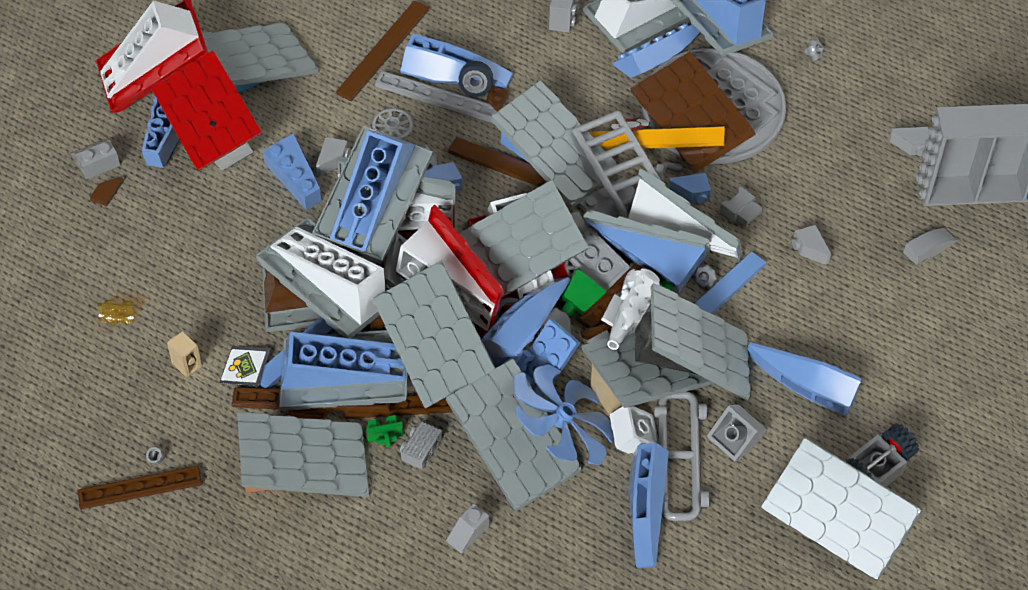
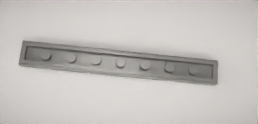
M381 71L375 82V87L493 123L491 118L497 113L488 103L385 71Z

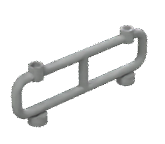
M686 391L660 398L659 406H655L654 409L655 417H659V445L667 450L666 403L669 399H687L690 401L691 451H669L668 459H691L692 511L689 513H672L668 510L666 472L662 515L671 521L693 520L699 515L701 507H709V491H700L699 420L707 419V404H698L696 396Z

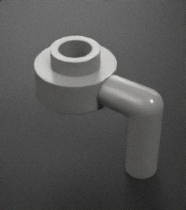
M663 161L661 164H657V167H654L663 182L666 169L681 172L683 165Z

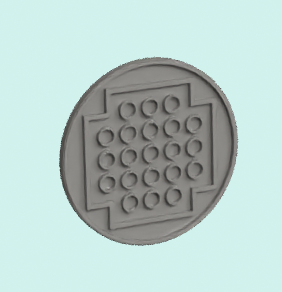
M715 48L696 49L673 56L657 67L651 74L653 75L681 56L683 57L686 53L691 52L754 129L755 136L710 164H727L753 157L766 149L776 139L782 129L786 113V101L783 90L775 76L766 67L746 55L733 52L722 56ZM642 107L644 119L650 121L648 129H659ZM674 147L667 148L671 152L681 156Z

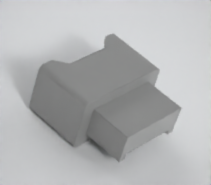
M740 187L738 188L739 193L730 201L721 203L720 214L732 223L738 220L747 227L758 215L762 214V207L755 203V196Z

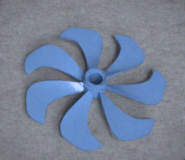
M548 364L537 367L533 372L534 380L538 388L549 400L547 401L528 387L525 373L515 375L514 392L517 398L529 407L552 413V415L545 417H531L517 406L516 416L520 423L532 435L537 437L545 435L553 425L562 428L559 444L557 446L547 445L546 449L555 458L566 461H574L577 458L568 424H572L589 451L588 463L600 465L607 454L605 447L572 421L576 418L595 426L604 433L610 442H613L614 434L611 422L604 414L600 412L577 413L573 406L580 399H589L598 403L599 399L595 392L579 381L571 380L564 389L562 403L553 385V377L560 374L561 371Z

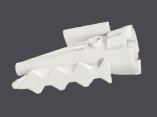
M642 268L640 271H635V269L629 271L624 280L621 296L618 297L614 294L601 319L612 326L607 343L610 349H618L628 334L640 331L647 316L645 312L651 306L652 283L660 285L659 277L652 271Z

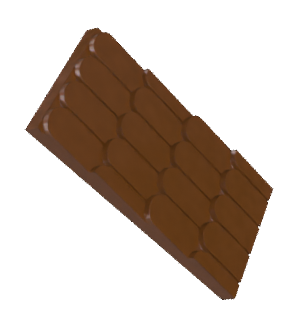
M691 52L686 53L683 57L681 56L668 66L638 83V85L630 88L632 94L659 129L725 127L724 146L674 147L694 173L756 135L749 122Z

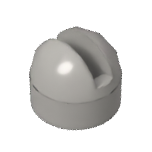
M157 447L150 448L146 453V459L152 464H158L163 460V452ZM157 452H159L156 461H153L157 455Z

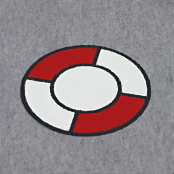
M642 118L625 119L632 131L641 130L650 125V121ZM618 121L610 125L612 130L621 127Z

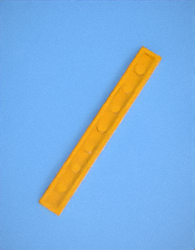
M725 127L632 131L642 149L724 146ZM595 131L589 133L595 138L610 131ZM625 134L600 143V146L604 150H610L630 141Z

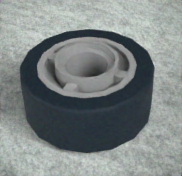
M471 61L462 67L458 84L460 89L469 96H483L489 92L492 86L493 73L487 64L481 61ZM472 77H477L480 80L475 81L472 79Z

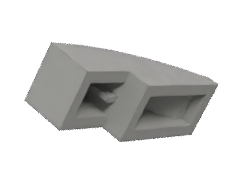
M939 228L924 233L906 243L903 253L917 265L926 258L931 259L957 240L945 228Z

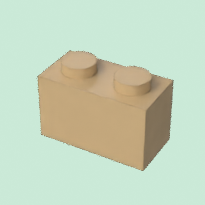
M183 331L173 336L167 342L172 364L185 377L190 376L202 366L198 346Z

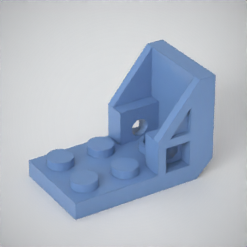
M549 319L531 348L523 350L519 356L511 357L506 362L514 359L522 373L526 374V379L534 393L541 396L543 393L538 388L533 377L534 370L537 367L549 364L562 372L580 345V342L554 319ZM560 374L553 377V384Z

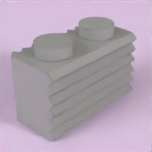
M420 421L417 427L414 426L411 429L408 442L404 441L402 443L400 452L402 461L423 470L442 440V431Z

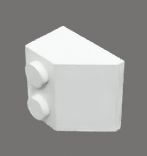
M622 406L610 414L616 449L629 454L634 453L639 444L653 442L659 444L653 414L634 406L627 408Z

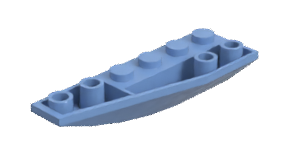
M686 23L678 27L679 31L677 32L674 29L665 33V38L661 35L653 39L654 43L652 44L649 41L618 56L619 60L614 62L613 65L629 77H635L678 54L690 44L700 31L692 23L689 26Z
M412 34L406 46L400 70L403 74L431 82L458 84L462 67L471 61H481L492 70L493 82L491 87L507 88L513 76L512 72L477 54L416 34ZM472 77V79L475 81L480 80L477 77Z
M569 277L555 279L538 287L512 305L481 339L487 352L493 359L517 357L523 352V348L534 339V335L570 282Z
M749 343L747 350L749 357L778 382L812 402L844 416L848 415L856 400L861 378L853 373L845 372L834 365L760 344Z
M656 442L639 444L632 456L628 496L636 568L656 567L669 451Z

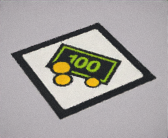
M232 346L219 383L258 386L270 349Z

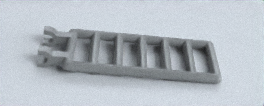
M615 111L577 126L572 131L620 215L628 219L629 213L625 207L633 203L635 195L620 200L616 192L639 183L640 177L636 175L612 185L608 176L643 163L647 173L660 181L661 179L622 113ZM617 119L621 126L587 141L582 135V132ZM622 134H625L630 141L598 155H594L590 148ZM634 148L638 157L603 170L599 164L600 161Z

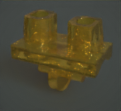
M105 300L104 303H98L99 321L111 322L112 326H117L118 322L134 323L135 315L132 301H124L120 304L115 303L113 300Z

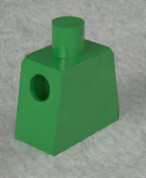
M577 269L572 273L570 282L560 296L561 300L566 303L561 311L565 312L569 318L574 311L583 314L607 291L581 270Z

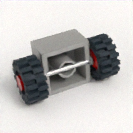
M896 423L883 432L882 437L879 435L875 436L853 453L846 463L887 487L904 473L907 460L918 453L919 444L916 443L917 439L912 437L913 433L908 432L909 429L907 427L904 428L902 424Z

